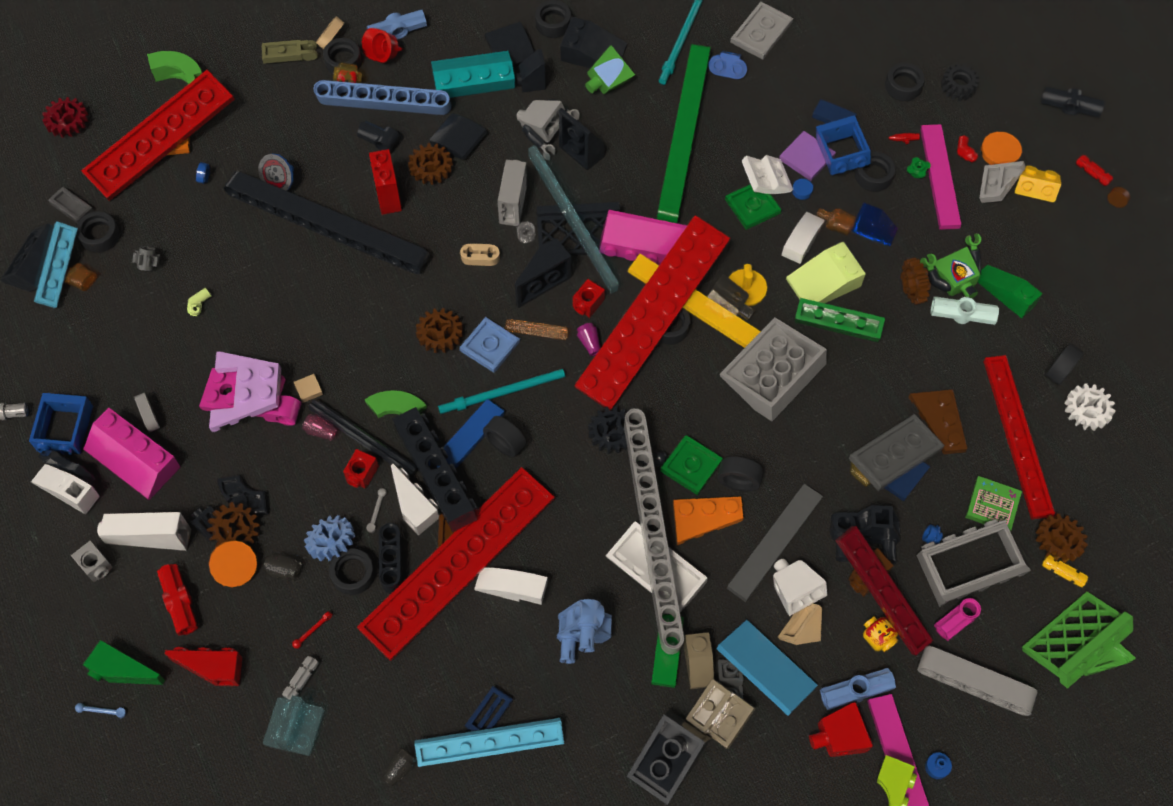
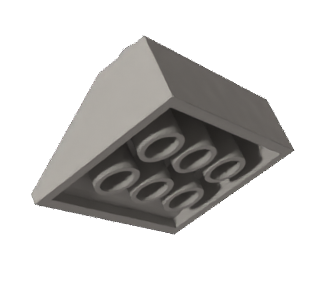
M774 317L720 373V377L755 411L773 421L826 365L827 349Z

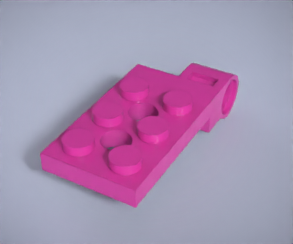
M212 368L199 405L202 410L211 411L234 407L237 371L217 373L215 368ZM281 375L279 407L259 414L257 417H263L269 422H278L283 425L292 426L296 423L301 402L294 397L281 395L286 380ZM226 388H232L230 393L223 395V391Z

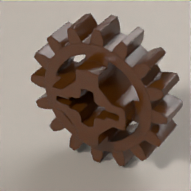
M427 143L425 148L420 145L419 151L414 149V155H409L410 161L408 166L411 176H415L416 181L422 179L423 184L430 181L431 185H433L434 180L441 183V177L447 179V172H452L451 166L453 164L450 152H446L445 147L439 149L438 144L431 147L430 143Z
M907 259L903 262V272H901L900 276L903 291L907 294L908 299L911 298V303L915 305L928 301V290L931 287L928 271L924 268L923 263L920 264V259Z
M434 308L432 314L426 311V318H419L420 324H416V336L419 339L420 345H425L427 351L433 348L434 353H437L438 349L445 353V348L447 347L451 350L454 349L453 343L459 345V338L463 336L462 322H459L458 315L453 317V311L445 313V309L442 308L441 312H437L436 308Z
M231 502L228 504V509L223 504L219 507L221 512L217 510L212 512L215 518L208 519L212 527L208 528L207 532H213V536L209 540H217L215 547L224 541L236 540L238 535L245 536L241 540L245 544L251 545L254 543L251 537L258 536L254 528L258 527L259 524L253 523L257 516L249 515L250 507L243 510L242 503L235 507L234 503ZM226 513H232L229 520L221 519ZM242 518H244V519L246 520L247 526L245 525V523H244V521H243ZM235 523L234 527L237 528V531L232 532V528L229 525ZM219 529L222 531L224 538L220 535Z
M1057 514L1055 517L1049 515L1046 520L1044 519L1039 524V528L1035 532L1039 535L1036 541L1042 543L1039 549L1047 551L1046 557L1053 555L1054 561L1061 558L1063 563H1066L1069 559L1072 562L1085 552L1084 549L1088 546L1084 542L1087 539V535L1081 534L1084 528L1076 526L1077 520L1071 522L1068 515L1062 519L1061 515Z

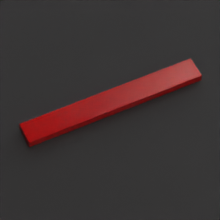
M1007 356L987 357L983 362L1030 518L1033 520L1047 518L1049 515L1054 516L1055 511Z

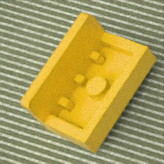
M1026 166L1018 178L1015 193L1055 202L1061 187L1060 175L1055 171L1046 170L1045 172L1033 166Z

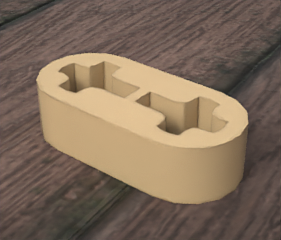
M336 16L318 38L316 44L324 49L337 34L344 22Z
M466 244L460 250L461 260L467 265L493 266L500 260V252L495 245ZM468 252H472L471 257H467ZM489 253H493L492 258L488 257Z

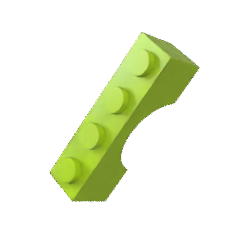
M886 755L877 783L887 794L889 806H907L909 798L905 797L907 788L913 789L917 778V775L913 773L915 766Z

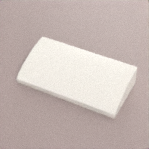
M635 521L608 552L606 557L652 593L641 526ZM654 546L651 548V551L655 554L662 553V549ZM668 547L679 612H681L707 583V577ZM656 569L654 571L658 576L666 575L663 569ZM666 591L658 593L662 599L670 598V594Z

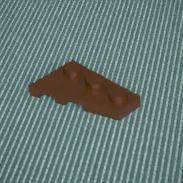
M953 390L910 393L908 398L919 410L918 414L921 419L925 420L931 432L945 445L941 450L942 453L966 452L967 445Z

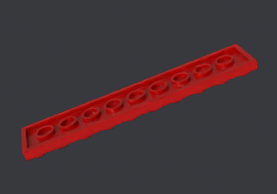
M695 215L574 387L604 408L608 407L609 411H611L728 244L730 238Z
M521 467L475 512L476 521L456 530L357 626V629L383 655L392 661L554 500V496Z

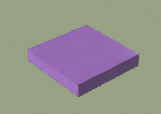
M805 131L779 157L783 163L810 181L827 165L817 140ZM829 148L832 158H834L836 152Z

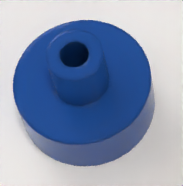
M934 753L926 760L925 769L930 777L943 779L951 772L952 764L945 754Z

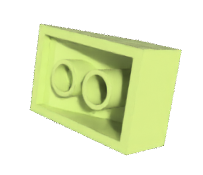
M841 242L821 252L788 275L786 280L799 299L803 298L827 303L861 287L866 273L845 243Z

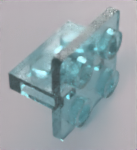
M293 695L291 700L277 698L263 744L268 747L310 756L324 709L306 704L301 697Z

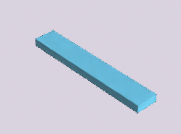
M555 718L415 740V750L418 767L560 745L564 744L561 719Z

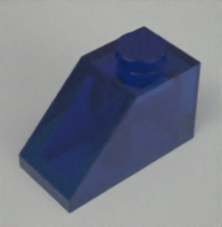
M863 202L852 232L891 246L898 228L882 209Z

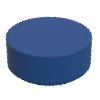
M200 162L197 168L196 181L205 184L209 178L210 166L207 163Z
M798 179L794 182L792 193L796 198L805 200L812 195L813 185L809 180Z

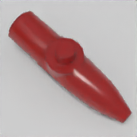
M901 133L889 136L888 139L903 141L905 144H909V141L919 140L920 134Z

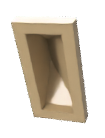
M811 604L794 613L778 638L795 645L821 641V606Z

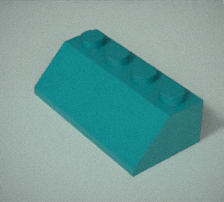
M508 51L431 61L435 89L448 93L449 98L515 88L513 66Z

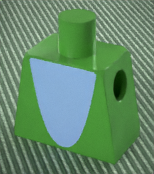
M611 45L587 72L591 80L585 86L590 93H594L599 88L603 94H606L628 82L635 74Z

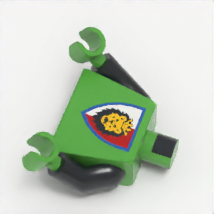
M974 234V243L971 241L970 235L965 238L966 244L971 246L970 249L965 247L937 261L934 254H927L929 263L926 258H921L920 264L923 263L924 267H927L928 277L932 286L947 292L950 296L962 292L965 297L974 298L978 294L974 286L981 275L980 248L977 247L981 242L979 234Z

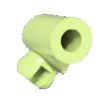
M206 288L188 299L187 311L190 315H199L202 309V302L211 297Z

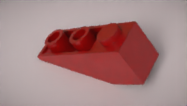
M175 647L173 650H165V655L171 661L215 686H239L242 657L233 648H222L221 651H212L210 648H198L197 651H188L187 648Z

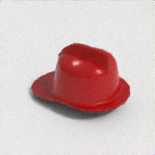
M369 28L363 34L362 49L364 54L371 60L385 63L388 60L394 59L398 51L402 50L398 46L397 38L384 30Z

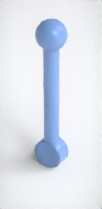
M78 703L75 706V710L78 713L90 711L113 714L118 718L126 716L124 708L113 710L89 707L83 703Z

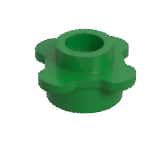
M915 157L912 159V164L907 167V172L914 178H923L926 176V171L930 169L931 164L928 161L924 162L920 158Z

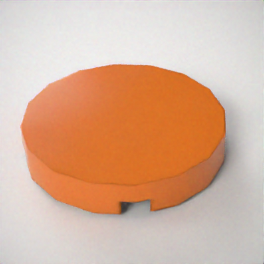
M1006 132L990 133L985 137L981 145L982 157L990 165L1018 162L1022 154V146L1019 140Z
M237 540L224 541L213 550L209 559V569L214 579L223 586L228 587L242 586L248 582L254 575L257 566L256 555L251 547Z

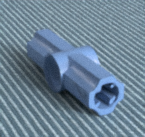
M418 10L405 15L392 13L387 16L385 21L366 27L367 30L369 28L384 30L387 33L393 34L397 39H401L407 35L408 31L427 26L423 10Z
M889 668L864 676L857 675L851 680L822 688L820 693L824 706L827 710L852 702H861L865 698L896 688L892 672ZM857 684L861 686L863 693H856L852 685Z

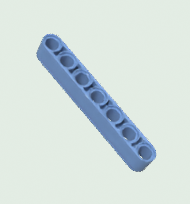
M326 80L318 81L313 88L318 101L324 105L445 115L451 110L449 95L442 90ZM322 91H328L325 95H320ZM348 92L346 96H340L341 93ZM367 94L365 98H359L360 95ZM381 96H387L386 99L379 100ZM401 97L407 98L403 102L398 101ZM420 99H426L424 103H418ZM439 101H446L443 105L437 104Z

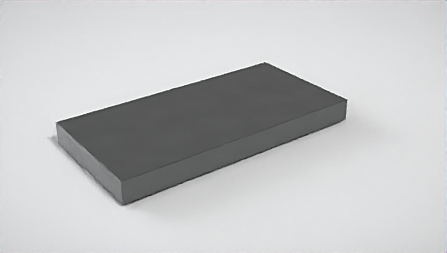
M914 414L852 453L849 459L869 482L880 491L941 451L945 445Z

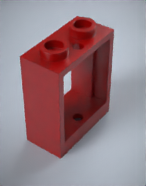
M390 150L369 153L381 214L402 211Z

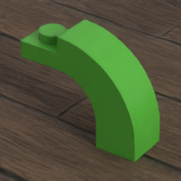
M159 51L147 54L156 82L169 78H178L189 84L202 74L199 65L191 57L183 53Z

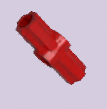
M164 565L157 570L164 592L162 594L164 604L169 614H171L178 636L191 634L198 629L191 607L193 603L190 593L183 583L178 565Z

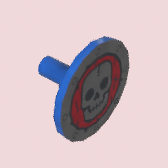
M279 154L265 155L258 166L260 180L288 191L293 183V166Z

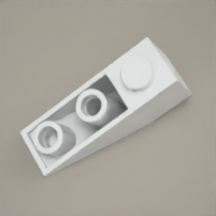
M47 464L41 468L31 481L36 486L84 514H87L100 497L88 483Z
M392 464L391 470L403 519L419 536L439 519V507L431 498L427 500L423 495L424 491L417 483L412 484L408 480L410 477L403 468L398 469Z

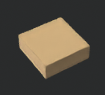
M314 374L294 382L302 403L323 395Z

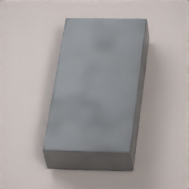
M64 187L48 200L52 206L76 223L83 216L94 212L91 206Z

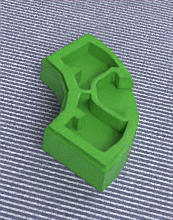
M383 391L365 399V403L378 418L386 414L400 415L415 407L421 413L427 408L426 404L418 397L403 391Z

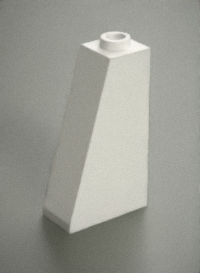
M179 512L104 514L102 522L98 524L97 532L105 544L187 551L191 528Z

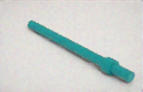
M703 0L694 1L668 61H665L662 67L663 72L659 78L660 84H666L669 75L673 73L676 59Z
M563 369L466 398H463V396L458 397L452 402L439 405L438 409L440 414L456 409L461 411L466 409V406L480 403L487 399L490 400L563 378L565 373Z

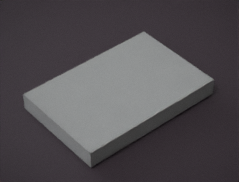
M760 2L731 37L730 43L763 60L792 24L793 18Z

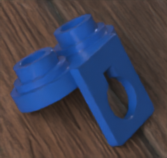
M722 51L720 55L713 56L708 64L709 70L713 74L733 79L744 77L747 72V65L740 59L741 54Z

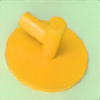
M745 264L744 269L733 272L727 278L725 285L728 297L736 304L742 306H754L760 303L767 292L766 280L761 274L752 270L751 264Z

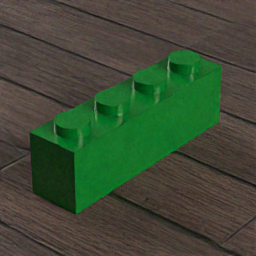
M800 298L795 316V323L874 342H879L885 321L884 317Z

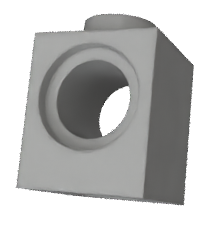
M91 541L71 555L93 582L104 578L109 573V570L113 568ZM98 560L94 566L89 567L92 561Z

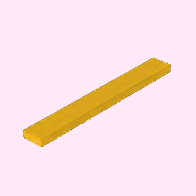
M639 254L629 267L628 273L646 284L659 265ZM696 289L683 307L744 348L761 332Z

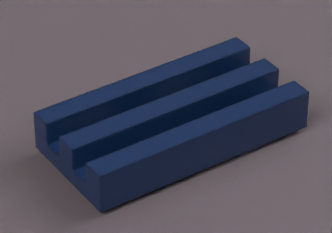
M492 686L465 724V728L471 731L481 730L500 702L505 700L486 729L494 728L513 702V699ZM496 694L498 697L477 727H475L473 724Z

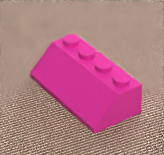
M609 210L602 230L599 253L607 256L622 257L630 261L635 260L639 254H642L657 265H660L687 225Z
M110 408L92 424L84 446V451L148 500L180 468L173 455Z

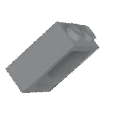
M506 160L498 196L499 224L520 226L527 191L526 162L519 160Z

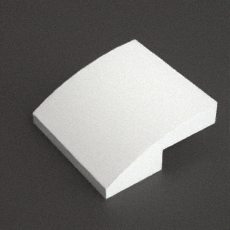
M765 155L762 160L746 156L742 160L754 192L781 194L793 190L781 159Z

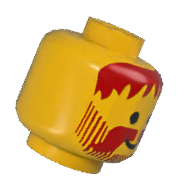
M874 616L864 624L866 630L863 632V637L875 651L882 650L886 652L899 641L897 639V631L886 617L877 619Z

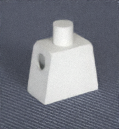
M780 559L775 563L774 568L777 572L773 575L774 587L789 616L827 596L826 581L803 561L798 560L789 565L785 559Z

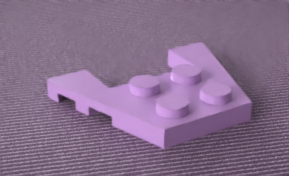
M224 352L216 353L215 370L217 373L237 371L234 407L211 410L209 428L212 432L221 430L220 427L224 425L239 423L240 419L247 416L254 417L279 407L281 366L278 363Z

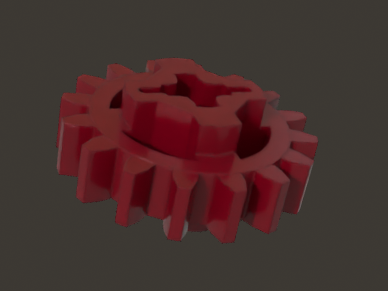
M69 97L65 101L59 98L57 103L51 101L52 106H46L47 112L42 113L44 117L42 121L48 132H52L54 136L60 134L62 138H64L65 134H69L72 137V132L74 131L80 133L79 128H85L84 122H88V112L83 103H79L76 98L72 101Z

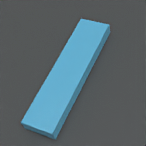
M60 222L55 223L34 302L53 308L57 307L78 228Z

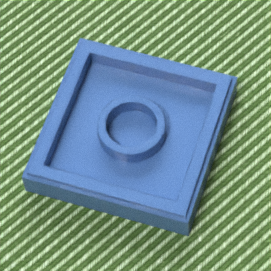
M485 317L459 348L462 353L495 373L520 343V339Z

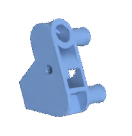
M591 599L579 600L558 614L559 633L557 634V639L561 642V663H565V660L566 664L575 663L576 642H580L579 651L583 652L585 649V652H594V643H603L611 638L612 615L604 612V607L599 601Z

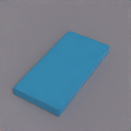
M748 620L742 623L716 648L788 716L818 686Z

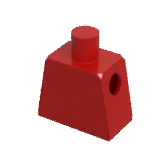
M856 702L821 719L818 723L820 732L809 735L812 748L815 750L826 746L830 757L866 753L873 747Z

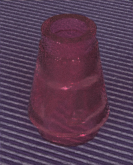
M309 414L302 426L306 434L331 441L337 432L336 428L317 414Z

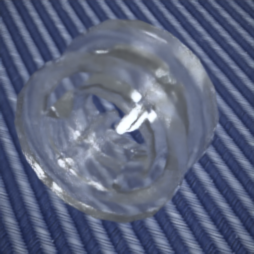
M522 222L518 225V240L523 243H529L534 240L535 227L532 223ZM525 230H529L527 235L523 234Z

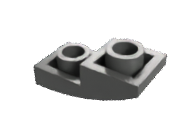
M718 660V682L743 699V673L729 660Z

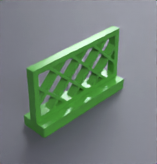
M1086 592L1022 646V651L1058 676L1060 683L1069 688L1133 632V616L1127 612L1119 613L1097 597ZM1089 601L1096 606V610H1082L1081 606ZM1097 616L1098 623L1083 624L1082 617ZM1100 616H1112L1115 620L1111 623H1100ZM1068 617H1080V624H1065V620ZM1098 629L1099 634L1095 637H1084V630ZM1066 630H1081V637L1067 638ZM1052 631H1063L1064 638H1049V634ZM1050 644H1064L1065 651L1050 652ZM1067 644H1082V648L1079 651H1068ZM1036 645H1047V652H1036L1032 648ZM1051 658H1066V662L1058 668L1051 663Z

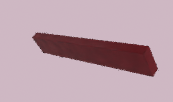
M852 526L835 541L911 654H919L933 641L857 526Z

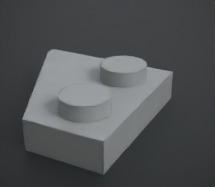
M1024 161L985 165L979 197L981 203L1002 201L1025 170Z

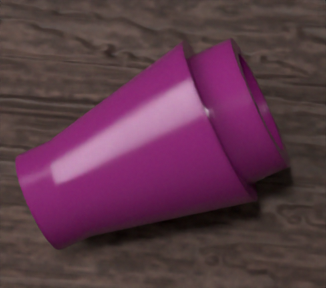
M587 323L577 328V337L589 355L595 356L601 349L597 327H594L593 323Z

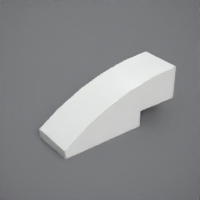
M806 212L784 245L782 256L801 264L825 220Z
M484 568L479 573L475 590L518 602L521 599L542 605L548 577L508 569Z

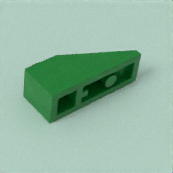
M986 265L981 270L978 280L982 287L1021 319L1036 306L1043 294L1025 279L990 265Z
M101 640L83 664L89 670L87 675L98 682L101 679L109 683L163 685L165 682L160 674Z

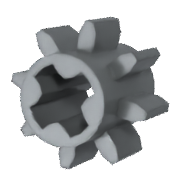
M140 246L139 250L133 252L132 262L137 263V268L140 270L152 271L154 266L157 267L160 262V254H155L156 249L153 247Z

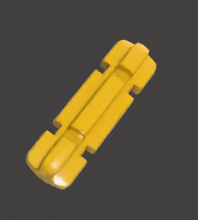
M1051 555L1043 560L1042 566L1048 570L1053 569V573L1068 581L1073 580V584L1079 587H1083L1086 584L1088 576L1084 573H1077L1076 569L1062 561H1054V557Z

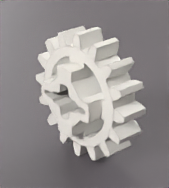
M1087 383L1082 388L1076 386L1068 394V398L1064 403L1068 405L1065 412L1071 413L1068 419H1075L1076 426L1080 423L1083 424L1084 430L1088 426H1091L1093 431L1098 426L1102 429L1111 421L1112 415L1115 413V410L1112 409L1115 402L1108 400L1111 395H1104L1105 389L1097 390L1095 384L1091 388H1089Z

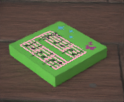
M978 476L965 518L982 524L997 519L998 522L1006 520V524L1011 531L1022 491Z

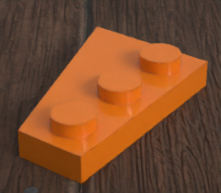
M741 497L673 500L677 545L683 544L689 539L704 536L705 533L713 530H720L743 521Z

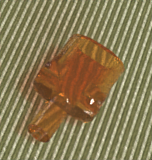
M821 208L817 212V216L827 220L826 227L829 230L837 231L847 236L857 219L856 216L839 208L833 210L832 213Z
M77 263L72 268L68 266L64 281L70 286L86 291L95 282L97 274L87 269L81 263Z

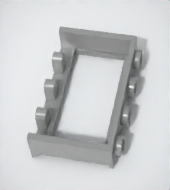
M997 519L985 523L984 528L977 530L976 527L965 530L962 536L956 537L953 534L942 539L943 543L935 545L934 542H931L921 547L922 550L916 556L939 607L956 598H964L975 591H983L994 584L1007 582L1013 577L1024 576L1031 570L1025 564L1006 524V520L998 522ZM998 532L1013 566L946 590L931 556Z

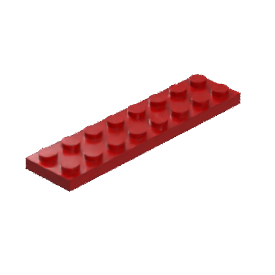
M206 70L81 171L110 201L235 99Z

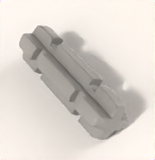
M311 656L305 658L302 663L303 667H299L289 682L290 686H287L282 693L286 699L290 701L296 699L299 694L298 690H302L312 675L311 671H314L319 664L315 658Z

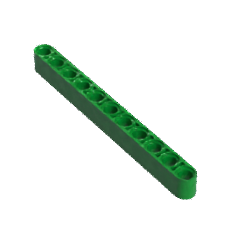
M691 44L657 220L672 223L678 222L711 47Z

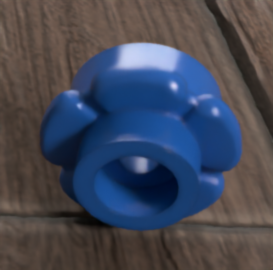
M929 525L923 533L922 541L927 544L934 542L937 545L943 536V533L940 532V526Z

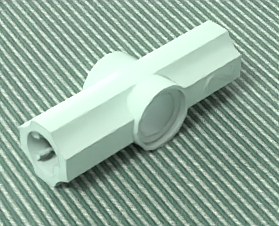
M933 297L930 314L931 316L952 318L960 324L973 321L995 325L999 315V307L997 305L976 303L969 297H963L960 300Z

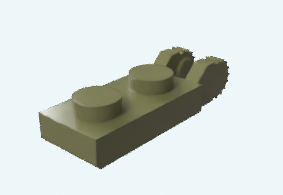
M313 40L262 43L263 64L302 59L306 61L315 60L318 58L317 51H315L317 44Z

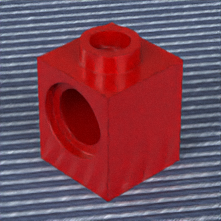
M587 279L573 296V308L577 313L590 318L605 300V289Z
M356 449L343 470L346 482L353 487L358 488L360 486L366 489L379 465L376 457ZM359 468L365 469L362 473H355Z

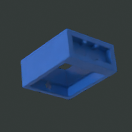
M855 115L816 126V140L831 175L870 164L871 151ZM853 136L859 152L833 159L827 143Z
M43 393L29 442L40 453L46 450H55L62 455L80 454L93 405L85 396ZM53 411L78 413L71 442L45 439Z

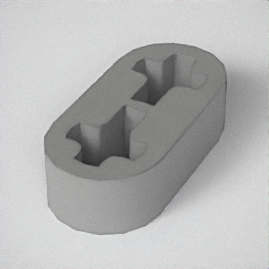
M146 393L134 396L148 432L159 429V423Z

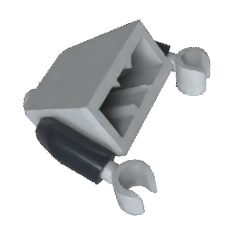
M556 99L534 100L526 110L520 109L517 112V120L520 121L523 127V133L538 149L541 148L543 150V157L546 160H550L551 157L547 151L555 155V147L551 144L546 145L544 142L549 143L559 129V110L563 108L576 120L580 116L578 110H568L569 107Z

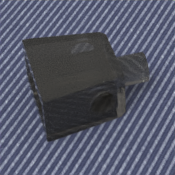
M722 274L709 293L708 298L747 321L755 312L754 309L745 304L749 294Z

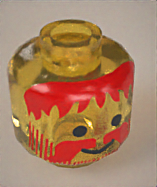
M341 62L338 64V67L334 66L333 81L361 83L362 72H358L357 65Z

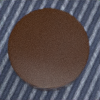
M1115 187L1108 194V201L1111 205L1122 208L1130 201V194L1122 187Z

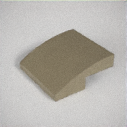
M712 679L686 717V720L704 734L711 736L726 749H729L756 708L715 679Z

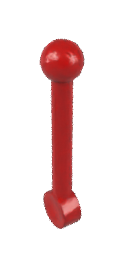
M327 611L303 636L295 639L292 642V646L300 648L302 642L325 621H328L333 614Z

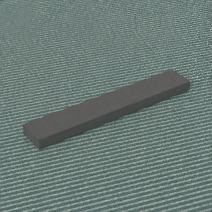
M803 484L732 579L727 589L746 602L823 496L806 484Z

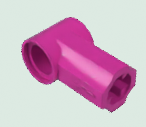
M967 598L963 600L960 605L934 625L937 633L949 641L966 626L974 622L980 615L981 606L974 599ZM963 607L969 608L973 616L966 615L963 612Z

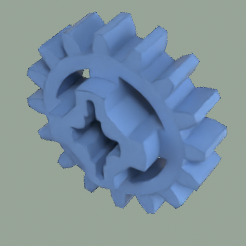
M339 515L335 519L328 516L327 521L319 520L320 524L318 526L313 524L314 530L307 531L306 533L308 538L304 539L306 543L305 548L313 559L318 557L319 561H323L325 557L330 561L334 555L340 557V552H347L346 546L352 545L351 539L355 537L351 523L345 517L341 519Z

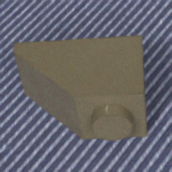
M709 632L685 635L683 645L690 689L707 688L711 680L714 679L713 654Z

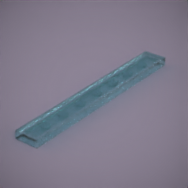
M535 145L528 148L530 160L612 294L618 290L619 283L538 148Z

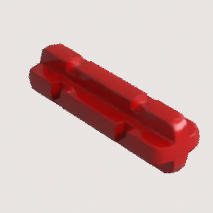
M1085 155L1078 158L1076 165L1080 168H1085L1084 171L1096 180L1099 179L1102 185L1107 186L1111 183L1113 176L1109 173H1104L1105 170L1093 161L1090 162V159Z

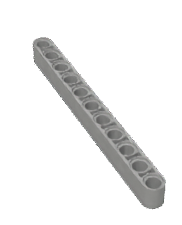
M631 409L625 415L624 431L660 645L665 653L673 655L680 651L684 642V634L646 417L641 410ZM638 420L640 423L633 425L629 421ZM640 440L643 442V445L637 446L633 441ZM644 461L647 463V466L640 467L636 462ZM648 482L651 487L643 488L640 483ZM651 503L655 508L648 510L643 505ZM655 525L659 530L652 532L648 530L647 526ZM654 546L662 549V553L655 554L651 551V548ZM656 569H663L666 575L658 576L654 571ZM666 591L670 594V598L662 599L658 593ZM671 614L674 617V621L666 622L663 620L662 615ZM675 637L678 640V644L671 646L667 643L666 638Z

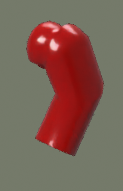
M960 136L957 154L966 161L975 162L978 154L968 146L969 138L967 136Z

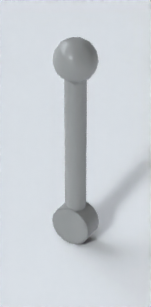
M384 488L378 490L379 496L371 523L366 527L369 533H373L376 530V518L382 498L386 495Z

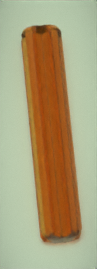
M507 319L505 324V330L508 332L566 340L568 336L567 327Z

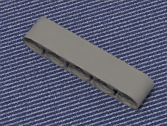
M931 646L924 648L917 668L921 674L1015 713L1025 716L1031 715L1037 690L1019 681Z

